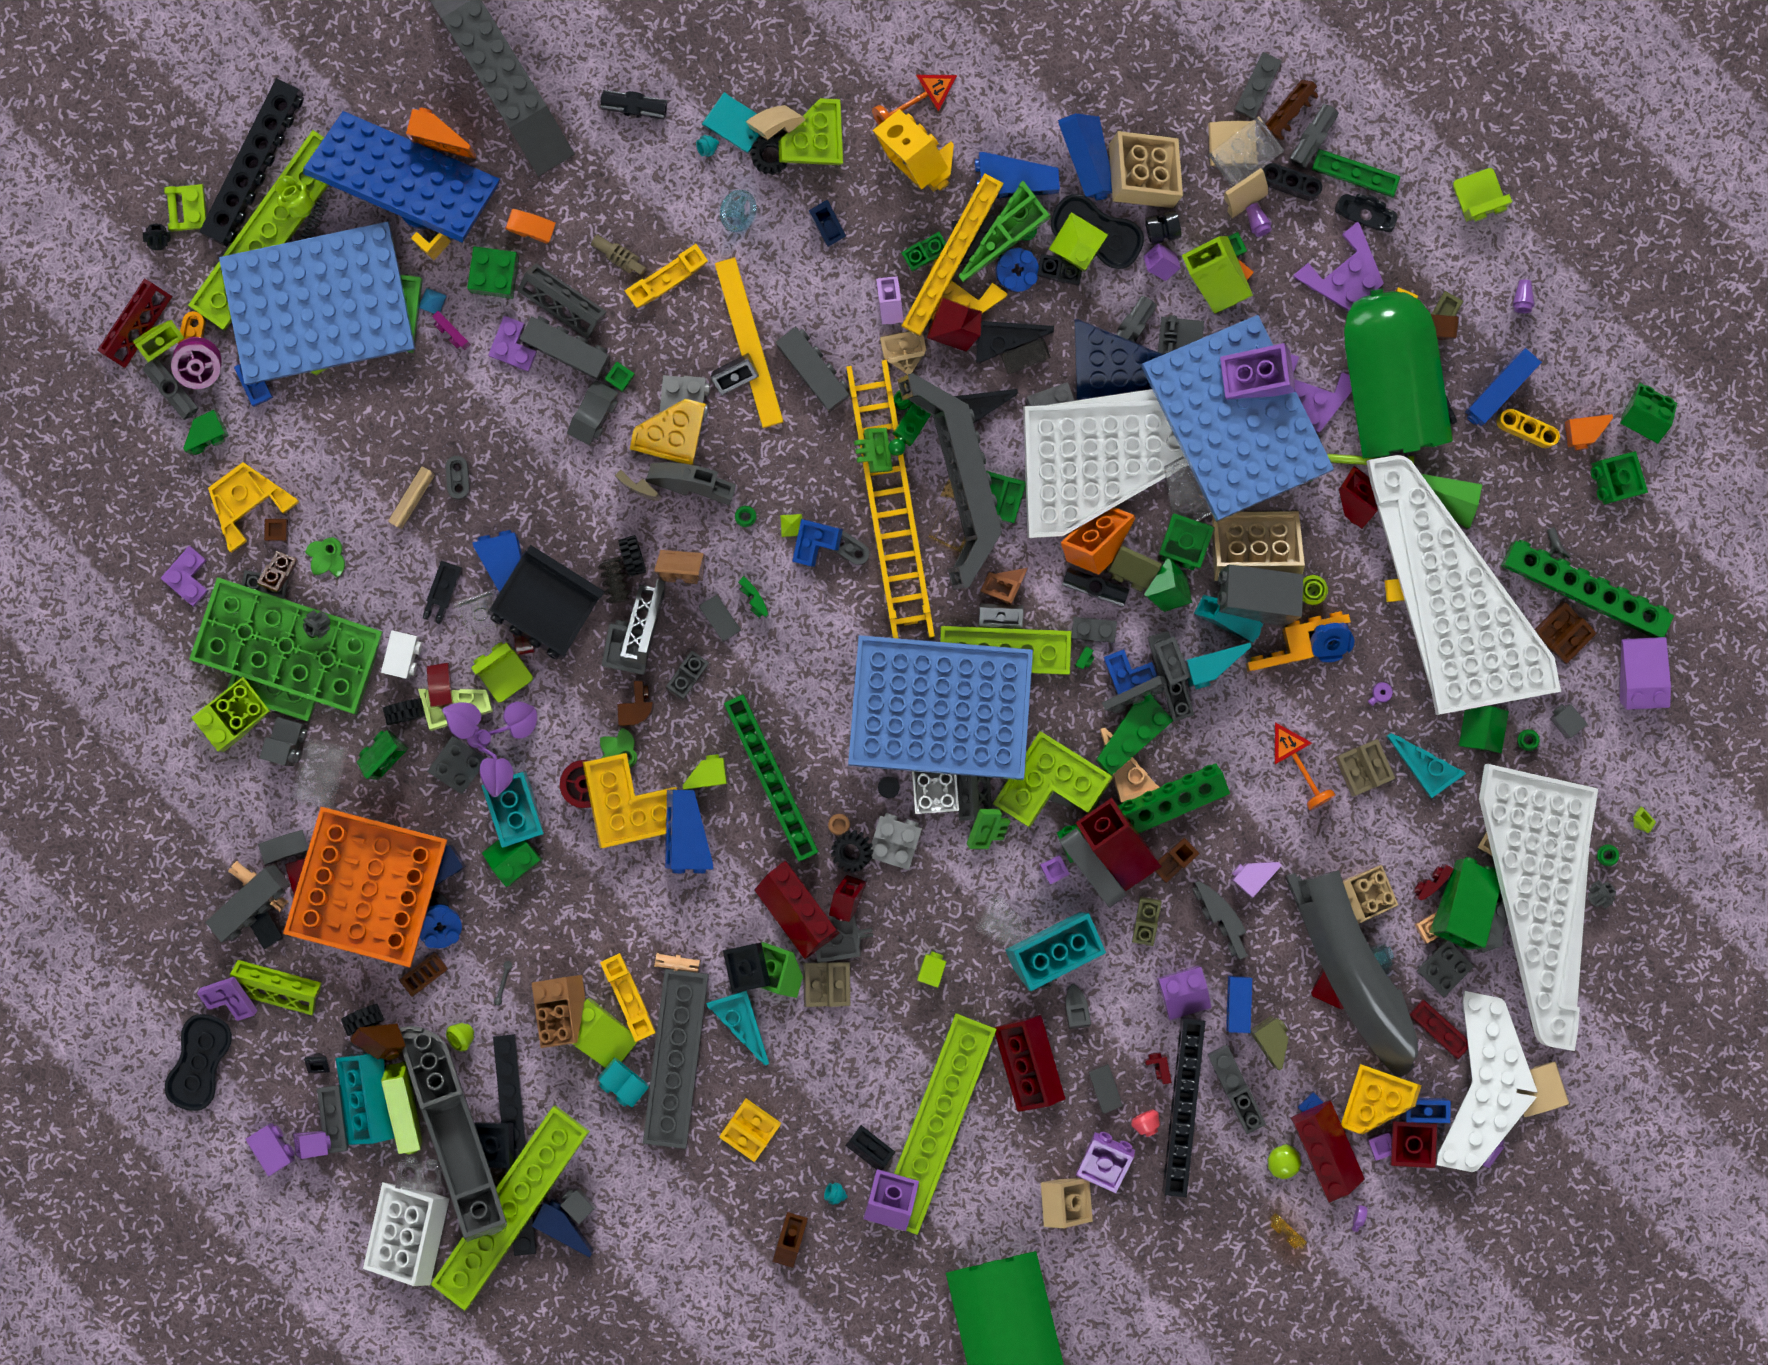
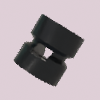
M1175 210L1163 213L1162 217L1158 215L1145 217V226L1151 245L1162 243L1165 238L1169 241L1181 238L1180 222Z

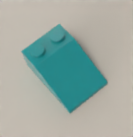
M1251 642L1186 660L1185 664L1190 674V678H1187L1189 687L1195 686L1197 690L1210 686V681L1220 676L1252 647Z
M526 771L514 774L510 785L497 797H492L484 784L481 785L502 848L544 834L535 797Z

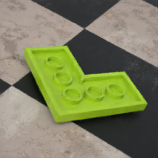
M1039 731L1026 752L1024 780L1008 779L993 805L1030 828L1053 792L1085 812L1090 813L1110 784L1113 776Z

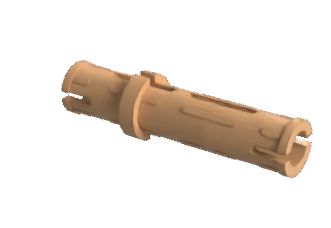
M238 861L228 871L243 882V886L257 875L255 872L251 873ZM282 897L270 904L281 912L289 901Z

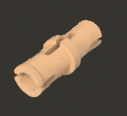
M657 953L654 967L698 973L700 960L681 958V955H676L675 957Z

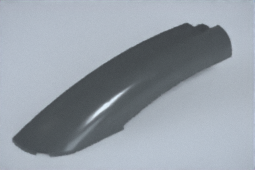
M1340 871L1315 875L1298 881L1305 903L1299 905L1320 963L1339 1001L1362 1037L1393 1075L1400 1078L1408 1074L1414 1068V1059L1418 1057V1041L1401 988L1397 989L1386 975L1360 929Z
M400 1027L399 1029L406 1046L402 1052L451 1195L463 1237L469 1242L488 1234L490 1236L503 1230L507 1226V1222L449 1049L438 1035L422 1027Z

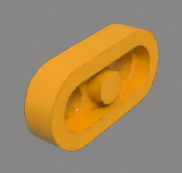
M188 312L183 317L180 332L184 339L181 341L190 337L203 338L206 321L198 312ZM193 320H198L196 327L191 325Z

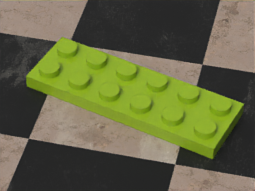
M941 626L940 642L1033 650L1031 673L1070 675L1071 631Z

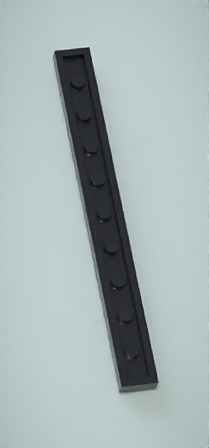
M516 1034L493 1036L501 1122L513 1123L515 1162L526 1146ZM533 1215L513 1243L514 1256L537 1253L535 1230L532 1227L534 1223Z

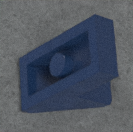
M828 200L809 210L811 220L817 227L827 247L846 237Z

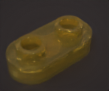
M1277 1213L1270 1217L1272 1221L1270 1226L1278 1234L1283 1231L1288 1236L1286 1241L1293 1248L1297 1249L1299 1246L1303 1249L1308 1242Z

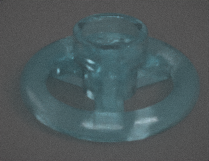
M735 190L725 197L720 208V219L727 230L740 232L751 225L757 210L753 195L746 190ZM740 196V198L737 201L734 200L735 197ZM747 199L750 203L748 218L744 214V205ZM727 217L739 218L742 224L737 226L731 225Z

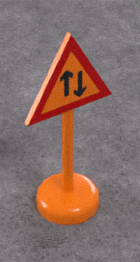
M915 75L925 92L890 113L881 105L872 108L874 119L880 125L897 110L904 111L929 96L939 112L957 75Z
M1275 722V765L1290 756L1293 757L1315 794L1307 802L1308 809L1313 810L1334 798L1336 794L1331 789L1319 792L1297 755L1298 751L1311 745L1312 742Z

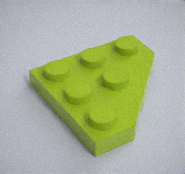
M820 98L803 115L805 121L790 133H786L778 141L779 162L823 165L843 164L840 99Z

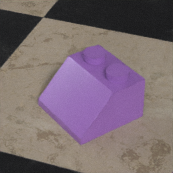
M1200 966L1157 978L1169 1020L1211 1008L1207 984Z
M877 1169L863 1219L906 1231L912 1214L919 1181Z

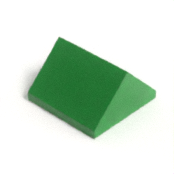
M1167 558L1144 594L1163 612L1192 603L1187 575Z
M1482 706L1464 710L1458 746L1502 754L1509 711L1493 706Z

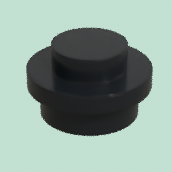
M884 777L878 784V791L885 798L895 797L900 789L898 781L893 777Z

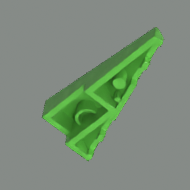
M1024 181L1019 184L1014 195L1009 199L1006 207L997 217L962 273L959 274L963 282L967 281L1051 218Z
M1421 474L1453 519L1463 525V527L1470 528L1478 508L1482 484Z

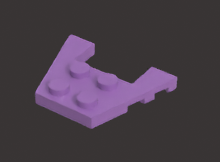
M1356 222L1342 234L1356 253L1325 279H1322L1309 263L1293 275L1294 279L1327 297V299L1348 312L1354 302L1361 297L1370 295L1371 290L1379 289L1384 284L1359 222Z
M1291 354L1294 373L1299 357ZM1341 373L1334 393L1294 379L1296 393L1316 433H1319L1352 392L1350 375Z

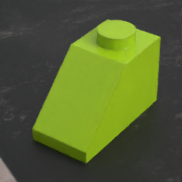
M169 320L151 328L133 342L147 362H150L184 339L173 321Z
M719 754L706 756V760H702L685 781L683 790L728 784L724 758H719Z
M931 951L930 955L925 953L917 981L938 988L946 965V960H943L944 955Z

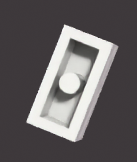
M391 630L381 673L410 680V677L415 675L417 663H414L416 654L419 655L422 648V642H419L420 637Z

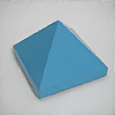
M426 288L419 308L433 314L437 311L441 312L447 295Z

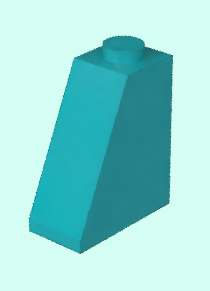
M1207 595L1202 596L1194 612L1195 615L1242 640L1254 643L1255 639L1259 637L1263 626L1262 622L1219 612L1220 605L1217 603V598Z

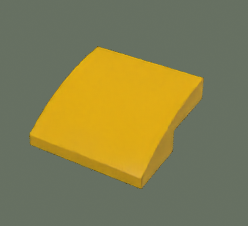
M746 1098L719 1138L755 1162L780 1127L781 1122Z

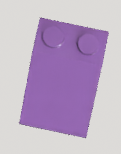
M1285 343L1220 357L1226 399L1274 397L1296 392L1291 353Z
M1666 638L1622 639L1620 703L1626 710L1669 708L1671 681Z

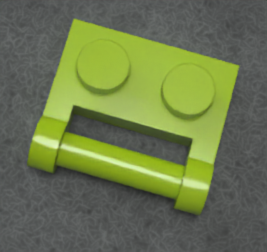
M204 185L165 187L164 193L167 196L169 212L168 231L201 229L207 217ZM182 194L183 223H178L176 195Z

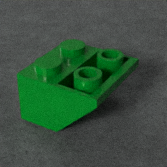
M1639 383L1622 414L1620 424L1659 444L1673 424L1678 403L1671 397L1656 392L1652 387Z

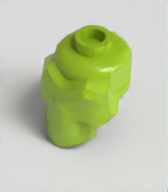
M291 176L279 177L275 185V192L279 195L277 197L278 205L287 210L292 218H305L309 216L314 203L309 197L306 184L303 182L297 183L295 178Z

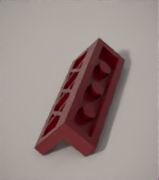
M144 278L97 351L126 368L138 350L134 342L129 341L128 333L130 330L138 329V334L141 336L150 330L173 296ZM157 291L164 298L160 304L153 305L151 298ZM150 311L151 318L149 321L141 323L140 315L142 312ZM126 347L127 354L122 361L114 356L119 348Z

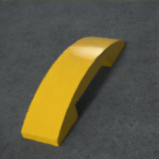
M694 244L680 253L678 258L646 279L639 280L624 290V292L636 309L662 296L708 263V260L698 245Z
M619 953L600 962L626 1017L628 1027L635 1042L655 1034L656 1032L646 1006L622 955Z

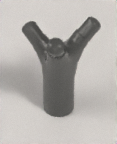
M1555 527L1548 529L1547 532L1551 541L1550 556L1552 557L1557 549L1561 554L1570 558L1571 555L1561 544Z

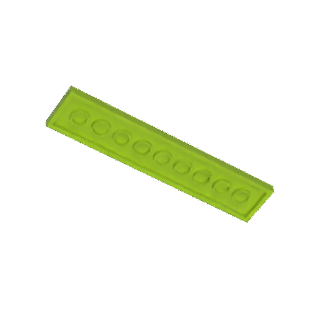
M312 130L279 177L291 176L295 178L297 183L303 182L306 184L309 197L315 205L318 201L317 199L322 196L329 185L303 174L304 166L324 139L323 136ZM276 182L223 256L284 244L290 241L305 218H292L287 210L278 205L277 197L279 195L275 192ZM219 261L188 306L226 331L232 320Z
M958 1013L954 1015L894 1171L896 1175L919 1181L912 1214L906 1231L916 1235L919 1233L996 1032V1028Z
M553 1106L496 1188L507 1226L494 1235L490 1236L488 1234L469 1242L462 1237L430 1285L461 1309L467 1310L590 1131L559 1107Z

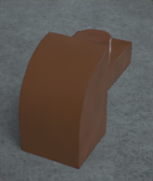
M634 681L635 703L617 704L618 726L639 725L651 716L654 703L645 702V699L649 698V686L645 685L644 681Z

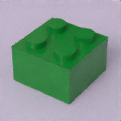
M473 246L467 286L468 291L472 294L513 299L519 264L517 252Z

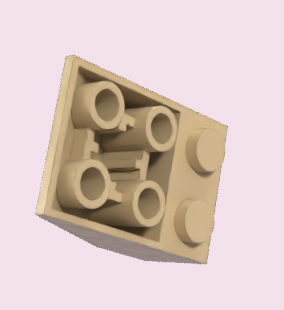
M1382 865L1343 880L1358 924L1398 906Z

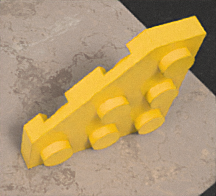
M683 399L637 425L633 430L630 450L693 465L706 404Z
M1360 1064L1341 1122L1342 1127L1362 1135L1415 1107L1422 1085Z

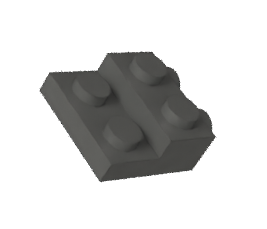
M616 620L615 623H609L601 666L644 675L647 662L645 665L620 660L629 622ZM641 627L632 631L635 638L642 636L643 630ZM634 645L628 648L626 653L638 656V648Z

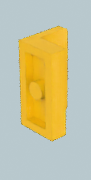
M417 232L411 237L415 244L433 260L451 243L450 239L441 233H438L430 243Z

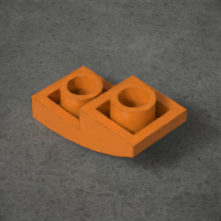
M512 209L505 229L524 238L529 236L548 244L556 223L528 212Z

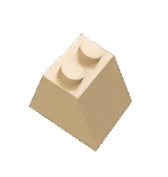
M1073 1178L1041 1183L1044 1227L1067 1228L1093 1222L1089 1181L1083 1178Z

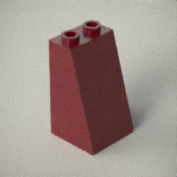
M1112 798L1076 822L1093 852L1125 891L1162 867L1153 852Z

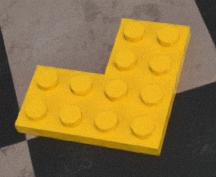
M627 753L583 762L599 848L666 834L667 790H677V787L635 795Z

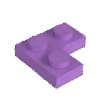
M504 316L488 356L529 372L537 352L517 344L525 324Z
M188 546L161 579L190 605L195 607L209 591L193 577L207 560L191 546Z
M235 977L200 988L197 992L208 1010L226 1004L237 1021L254 1016L258 1011Z

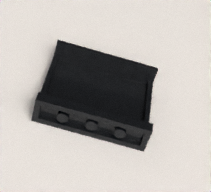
M530 545L520 558L487 614L491 616L490 619L498 625L504 624L509 627V631L518 637L522 635L527 638V642L535 648L541 647L546 650V654L552 659L557 660L559 658L562 660L566 657V652L605 591Z

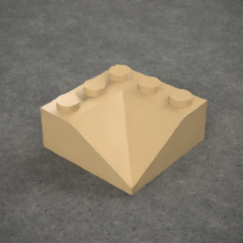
M1118 131L1109 143L1113 201L1174 208L1183 196L1178 138Z

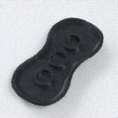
M1079 194L1066 196L1056 206L1051 218V230L1055 237L1072 212L1108 234L1096 254L1108 267L1114 269L1127 268L1139 256L1144 243V235L1140 227L1133 221L1108 216L1100 211L1089 198Z
M197 1014L185 1022L181 1031V1054L179 1060L165 1080L166 1097L175 1106L189 1111H199L206 1108L213 1100L216 1090V1069L232 1041L231 1029L225 1021L212 1015Z

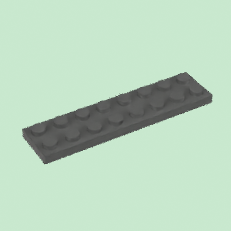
M665 968L643 1144L687 1148L708 973L674 971V969Z

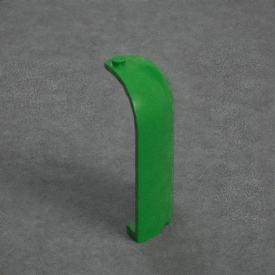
M1383 289L1371 290L1370 295L1361 297L1353 303L1347 314L1344 329L1345 350L1362 458L1389 456L1391 453L1400 452L1401 449H1403V453L1420 450V447H1435L1452 442L1438 340L1431 313L1419 299L1408 293L1383 292Z
M1036 1251L946 1273L967 1365H1064Z

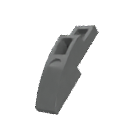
M651 463L646 478L648 483L687 496L688 491L729 506L736 488V484L717 478V471L684 463Z
M1169 631L1147 637L1157 675L1163 677L1166 676L1153 644L1171 638ZM1184 680L1163 688L1164 697L1173 721L1194 715Z
M1200 881L1193 882L1195 887L1192 890L1196 899L1202 900L1204 907L1201 910L1205 919H1210L1212 923L1220 920L1221 924L1218 927L1223 937L1227 936L1230 941L1227 947L1232 957L1236 956L1239 960L1247 957V953L1239 938L1240 935L1246 933V930L1235 911L1209 886Z
M1227 1044L1208 1053L1207 1055L1245 1133L1249 1134L1265 1126L1266 1123Z

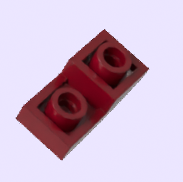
M449 663L427 666L430 707L435 708L453 704Z
M1442 864L1441 867L1437 866L1432 874L1433 882L1428 879H1424L1423 882L1419 881L1414 889V893H1416L1414 898L1420 901L1428 898L1445 883L1454 868L1446 864Z

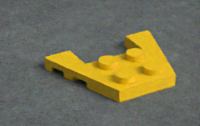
M937 259L934 260L932 268L934 267ZM952 280L943 295L946 299L982 311V314L1008 296L1005 291L992 283L980 300H978ZM938 306L931 317L932 320H934Z
M244 462L208 488L227 542V548L231 553L247 542V539L235 525V522L268 497L272 498L284 514L299 503V500Z

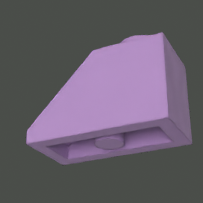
M898 276L876 279L882 325L903 322Z
M1279 862L1245 863L1243 866L1239 864L1232 872L1234 877L1231 880L1253 898L1282 865Z

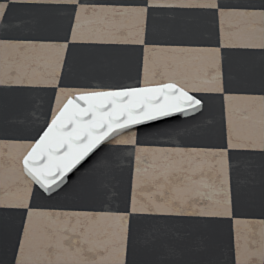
M1464 991L1462 1007L1465 1016L1472 1081L1452 1126L1437 1153L1435 1165L1475 1172L1483 1165L1537 1098L1516 1093L1517 1089L1534 1093L1538 1092L1505 1001L1498 997Z

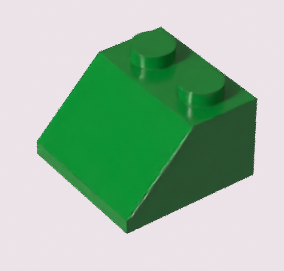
M497 840L482 852L492 871L505 887H510L543 860L528 840L503 848L500 841Z

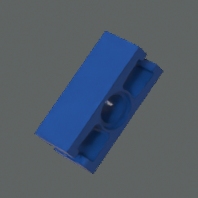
M1228 976L1226 1031L1251 1033L1252 978Z

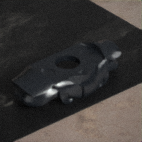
M1344 194L1339 198L1335 206V212L1353 222H1359V224L1378 231L1392 232L1397 222L1396 212L1386 208L1384 202L1371 195L1357 194L1352 196ZM1364 209L1369 210L1372 214L1371 219L1363 220L1360 217V211Z

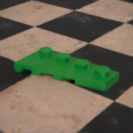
M1151 694L1145 696L1143 702L1131 706L1095 760L1111 776L1173 722V719Z

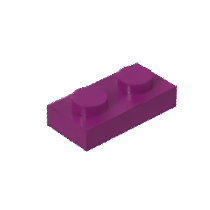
M439 311L432 316L436 320L433 325L442 334L446 331L451 336L448 340L457 349L461 346L466 350L471 345Z

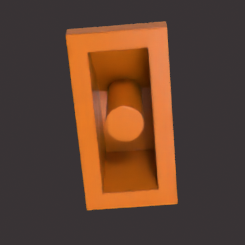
M1613 414L1567 420L1565 422L1568 448L1574 447L1575 451L1588 449V445L1594 443L1612 421Z

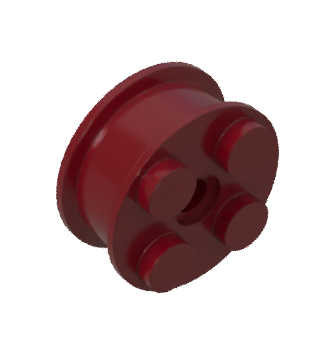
M579 760L571 763L565 768L560 777L562 796L569 804L578 808H591L588 787L583 788L581 786L582 781L586 780L583 762L589 760Z

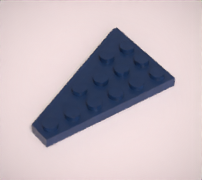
M1074 319L1077 400L1152 389L1141 365L1163 354L1082 320Z

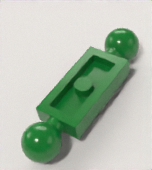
M912 403L892 433L897 439L890 441L888 445L889 452L894 456L902 455L906 449L905 444L910 447L914 443L931 414Z

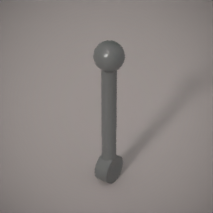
M510 961L504 962L503 965L505 970L498 995L494 999V1004L497 1006L502 1004L503 989L509 969L512 968Z

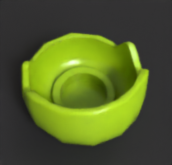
M1288 1144L1274 1148L1267 1159L1268 1169L1273 1176L1280 1179L1292 1178L1299 1172L1302 1165L1301 1154L1295 1147Z

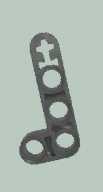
M1077 828L1059 840L1109 908L1127 896L1123 888L1096 856Z

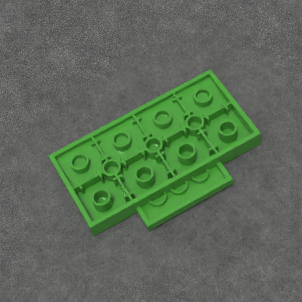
M217 577L189 660L231 673L232 676L228 688L244 677L268 709L309 722L316 702L357 715L383 632L325 613L330 619V630L320 639L317 635L311 637L303 629V619L313 610L316 613L322 611Z

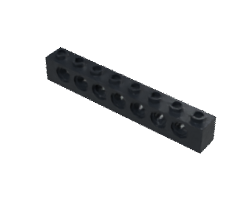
M275 79L199 231L203 236L225 247L235 240L237 235L235 230L238 224L244 222L246 218L245 210L248 204L252 205L256 197L254 192L258 185L261 186L266 176L264 172L267 166L270 167L275 160L274 152L277 147L280 148L285 139L283 134L286 128L292 126L294 122L293 114L296 108L300 109L303 104L304 98L300 89L282 80ZM286 102L287 107L279 111V104ZM273 121H276L277 127L273 130H269V124ZM262 141H268L264 149H259V144ZM252 160H258V165L255 168H249ZM243 179H248L247 186L241 188L240 182ZM239 198L238 204L230 207L231 200ZM224 217H229L228 224L221 226V220Z
M1181 1017L1162 1188L1163 1194L1168 1196L1187 1198L1206 1022L1203 1019Z

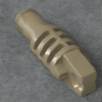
M599 234L593 238L591 246L604 253L607 260L630 274L634 270L643 275L647 270L646 267L638 263L640 257L620 244H612Z

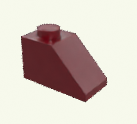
M846 875L833 894L829 916L835 917L839 921L850 922L856 913L867 881Z

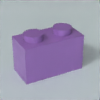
M273 1123L245 1139L268 1176L295 1160L293 1157L295 1155L294 1150L289 1144L284 1143L281 1138L283 1137L281 1129L277 1125L274 1126Z

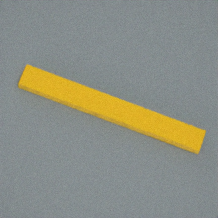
M984 173L901 327L921 337L1004 183Z
M736 258L717 262L715 267L741 355L750 354L759 374V377L749 381L762 427L764 429L784 423Z

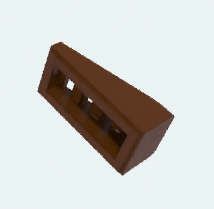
M434 952L400 978L399 981L410 996L414 997L446 972L448 967L437 953ZM433 960L437 967L440 969L438 972H436L432 965L429 963L430 961ZM426 966L433 976L429 977L423 970V967ZM416 972H419L420 975L423 977V979L425 980L424 983H422L420 979L416 976ZM410 977L413 979V981H414V982L416 983V985L418 986L416 989H415V988L413 987V985L409 982L408 979H409Z

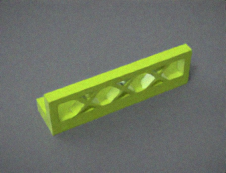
M237 960L230 973V978L235 977L238 983L246 987L243 990L250 999L313 1016L316 998L321 989V982ZM257 989H262L267 994L259 993ZM278 995H284L288 1000L281 999ZM299 1000L309 1002V1006L302 1005Z

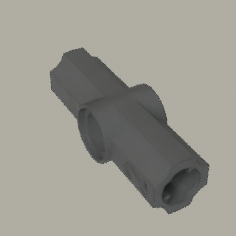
M1326 104L1322 105L1312 123H1309L1302 134L1298 146H1296L1289 160L1293 164L1303 169L1306 168L1315 151L1319 150L1327 137L1328 130L1338 117L1339 112L1335 108Z
M1142 295L1131 313L1127 314L1119 326L1116 335L1136 342L1157 305L1151 299Z
M155 358L145 365L142 370L156 385L160 394L169 401L183 420L191 418L199 409L198 406L162 362ZM170 384H174L175 390L173 393L168 394L167 387Z

